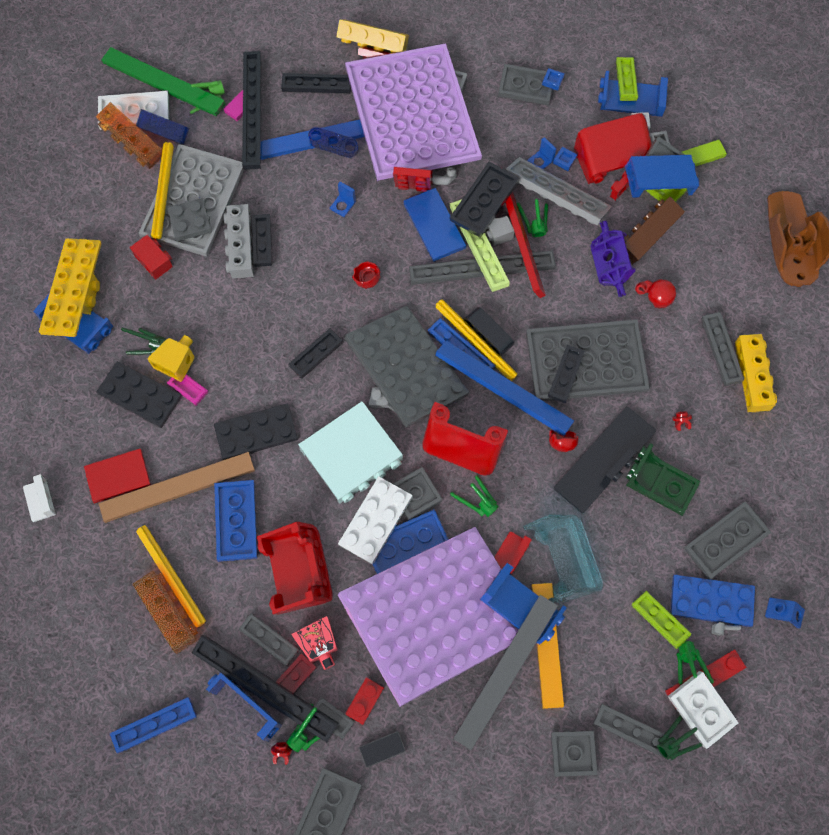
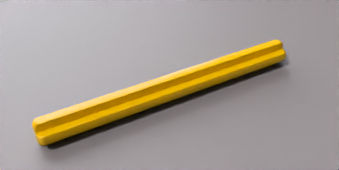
M171 142L163 144L151 230L153 239L162 238L174 148Z
M441 299L437 302L436 308L507 379L513 381L517 377V372L444 300Z
M146 525L139 527L136 533L191 621L197 628L202 626L206 622L204 616Z

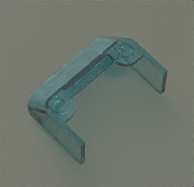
M549 514L523 526L524 530H535L537 541L549 546L560 582L555 584V597L548 600L553 603H561L594 594L603 589V582L583 524L578 516Z

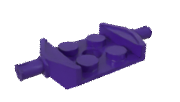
M602 221L600 222L602 233L592 241L590 246L599 283L604 286H615L618 297H623V295H626L624 283L636 271L631 266L624 239L627 235L623 231H610L608 222ZM612 252L611 260L607 261L608 254Z

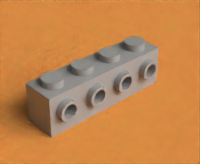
M249 205L226 206L227 213H224V222L227 224V229H224L225 239L228 240V245H225L226 256H229V261H226V270L230 272L232 279L254 277Z

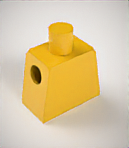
M186 335L179 342L168 338L147 359L153 369L182 382L194 360V355L189 348L193 340Z

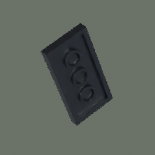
M488 162L450 216V221L481 238L519 183L520 178Z
M118 361L96 391L98 395L160 428L163 427L182 398L179 393Z
M288 403L214 423L223 460L247 452L250 454L298 440Z

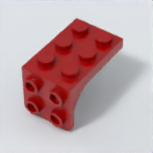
M394 167L395 187L401 190L416 189V191L420 192L431 190L433 170Z

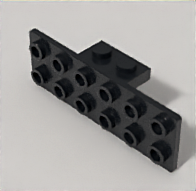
M626 407L554 486V490L581 513H585L612 481L615 483L623 475L621 472L623 468H629L635 461L633 457L653 436L656 429L629 407Z

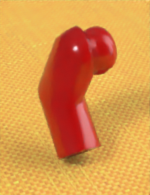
M647 280L638 283L635 287L638 294L648 293V289L653 282Z

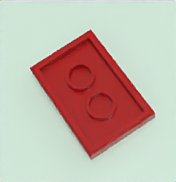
M141 449L84 466L94 504L151 486Z

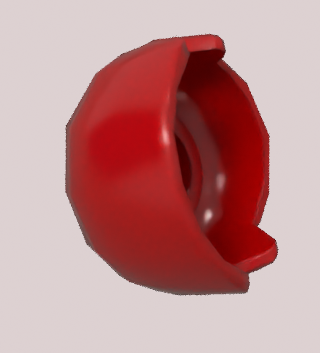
M363 262L354 268L352 278L359 287L365 289L372 288L379 282L380 269L375 263Z
M658 279L648 289V299L655 308H667L672 305L676 298V288L668 280Z
M554 430L549 432V443L552 448L559 452L572 451L578 445L579 436L576 437L575 432L567 431L565 436Z

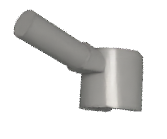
M721 622L715 623L712 626V634L723 636L724 630H741V626L725 625Z

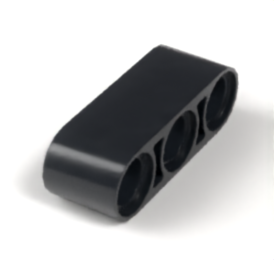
M477 307L464 318V321L499 356H502L514 345L512 338L482 308Z

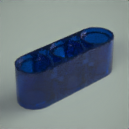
M141 109L135 125L184 145L190 129Z
M319 127L310 129L308 133L309 143L315 148L347 158H352L358 153V142L351 137ZM314 134H318L321 136V139L315 141L311 137ZM335 139L338 144L331 146L328 142ZM347 145H353L355 149L353 151H348L345 147Z

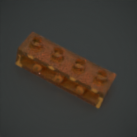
M111 102L95 116L99 121L98 126L104 132L108 130L112 134L110 137L117 144L121 142L124 145L123 149L129 155L134 154L137 157L135 160L142 167L146 165L151 169L161 159L162 149Z
M153 570L132 585L173 652L179 654L198 641L196 637L198 631L192 623H187L185 618L188 615L182 606L178 608L175 601L178 599L172 590L168 591L165 584H167V581L161 573L157 574Z

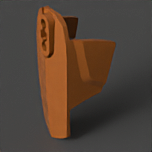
M789 191L775 192L768 196L767 201L771 242L777 269L783 281L790 286L802 287L803 285H811L818 279L820 267L829 258V221L822 212H816L807 217L800 194Z

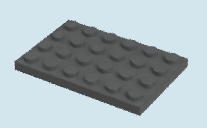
M408 306L345 335L344 339L406 428L427 418L430 415L434 402L447 407L469 394V391L452 367L435 356L438 350L437 346Z
M638 319L526 330L534 394L542 401L554 400L549 398L548 394L567 345L585 351L568 399L647 392L650 389Z

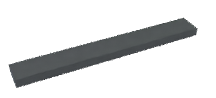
M553 250L533 252L538 271L556 268ZM522 254L497 256L506 275L527 272ZM476 259L409 266L411 285L484 277Z
M542 595L538 597L453 738L454 740L472 750L558 605Z

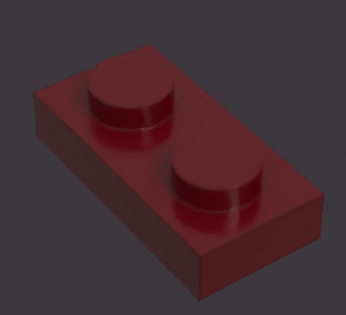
M301 653L276 682L292 693H295L317 667Z

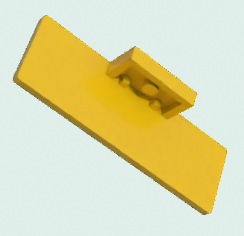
M65 239L39 328L41 335L76 337L82 314H91L92 308L96 304V293L100 289V282L94 275L101 247L100 240Z

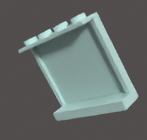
M360 402L298 444L303 455H306L335 495L339 504L349 502L354 497L353 494L359 490L360 492L366 490L370 486L369 483L375 479L377 480L378 476L383 478L386 475L385 472L392 468L394 470L398 468L403 460L402 453L363 402Z

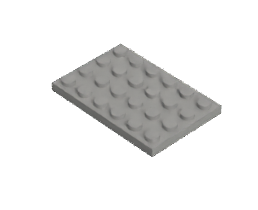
M179 144L171 163L162 238L156 240L159 243L207 257L223 221L224 213L227 211L226 206H229L243 174L242 162ZM156 195L138 233L142 238L148 235L153 239L151 230ZM203 198L212 233L176 241L167 207Z

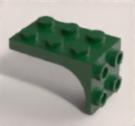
M650 443L648 447L643 446L634 465L626 476L629 480L626 486L683 516L701 481L658 458L652 451L654 444Z

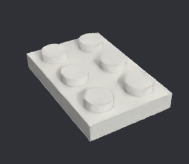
M701 671L697 672V678L692 676L668 696L689 728L697 727L698 730L694 735L706 749L738 724L736 718Z

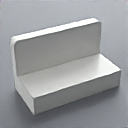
M41 474L33 477L34 483L23 486L33 522L56 515L47 480Z

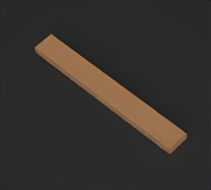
M247 452L101 502L99 507L102 518L107 523L214 486V483H222L254 472L255 469L250 454Z

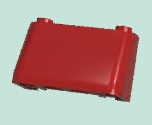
M637 113L590 126L578 132L574 151L577 154L588 184L600 183L604 180L607 172L625 168L631 156H645L652 142L646 118L643 113Z
M434 402L423 438L422 446L424 451L485 476L492 474L504 448L508 430L499 426H492L486 431L484 437L448 423L450 417L449 409L440 403Z
M294 522L257 536L258 550L263 555L270 557L277 594L272 595L269 602L272 614L279 615L332 601L333 594L320 534L314 525Z

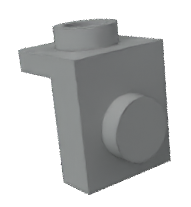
M378 387L372 388L369 406L373 408H389L394 411Z

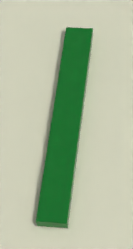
M112 47L109 48L101 59L103 64L156 89L168 91L169 95L216 117L226 104L224 99L198 87H192L191 84Z

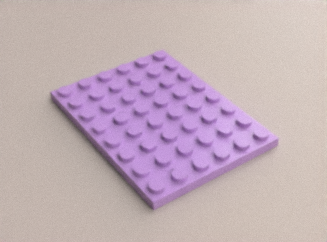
M446 43L345 63L377 181L393 178L394 167L433 170L481 160V151Z
M476 527L338 594L399 707L505 650L519 631L517 627L480 600L501 568Z

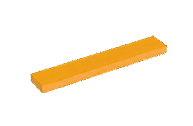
M552 583L531 585L532 591L538 596L542 595L554 603ZM556 625L553 628L555 633L549 641H543L540 645L537 644L542 709L564 707Z

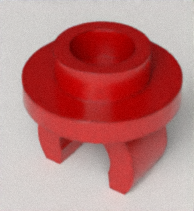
M677 412L676 416L672 417L673 421H676V430L681 431L682 423L686 424L687 429H691V422L688 420L692 419V415L688 414V412Z
M278 742L271 747V753L274 755L273 763L277 764L278 757H283L285 765L288 764L292 748L286 742Z

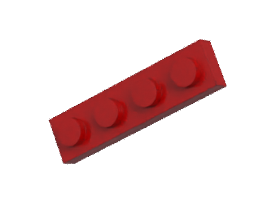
M736 650L729 652L706 666L714 680L713 687L747 668ZM693 674L684 679L682 684L689 680L693 676ZM677 683L665 691L667 696L681 685Z

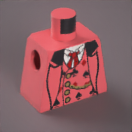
M327 616L292 634L311 663L320 660L324 670L335 665L331 654L338 649Z

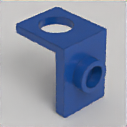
M544 137L541 139L540 150L527 161L534 164L536 158H541L544 164L537 167L544 169L553 162L556 148Z
M339 182V196L331 205L330 210L345 217L356 202L355 190ZM344 202L347 207L341 211L337 209V204Z
M769 598L765 617L788 621L800 629L805 609L795 601Z

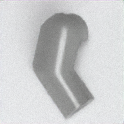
M453 167L448 168L444 176L433 175L432 184L449 185L457 177L456 169Z

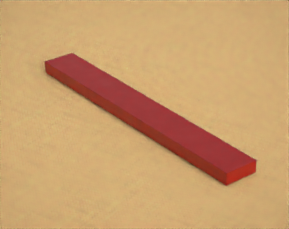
M512 192L505 203L533 292L539 298H542L546 294Z

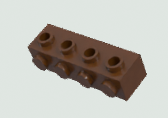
M668 197L665 201L661 199L654 206L656 210L654 212L650 210L643 217L645 221L642 224L638 223L631 230L633 233L630 236L627 234L624 237L632 265L640 260L685 213L671 197Z

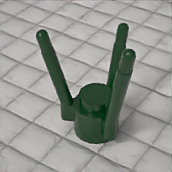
M124 327L121 328L124 332L149 340V348H152V350L126 351L127 355L152 354L167 339L142 328L138 329L142 333Z
M681 715L674 721L664 736L658 739L659 744L657 748L660 754L667 760H674L682 754L702 747V743H697L678 750L680 743L698 730L697 727H694L677 740L674 737L668 738L682 721Z

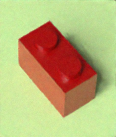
M146 235L133 244L130 249L136 259L156 280L173 267L170 262L172 258L167 251L163 252L160 249L161 246L156 239H151Z

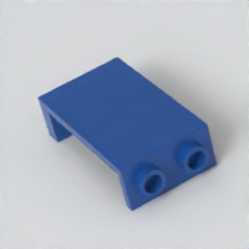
M609 71L605 72L604 78L601 77L599 88H602V92H599L598 103H601L600 110L649 113L651 116H663L666 108L668 78L661 77L659 85L637 83V101H620L618 81L608 80Z
M691 155L631 156L625 165L632 198L640 197L644 190L687 188L688 195H693L699 187V179L696 175L695 163Z
M49 294L33 311L41 321ZM93 311L91 314L83 313L77 336L64 337L90 354L98 348L100 341L111 333L113 325L109 319H103Z
M506 563L480 600L520 629L539 596L510 575L514 567ZM563 605L559 610H555L537 640V644L540 645L543 641H549L555 633L553 628L555 625L559 626L564 620L565 616L563 613L567 607Z
M221 672L219 675L215 674L209 680V686L206 690L217 695L226 684L229 685L268 720L257 735L262 740L269 742L282 725Z

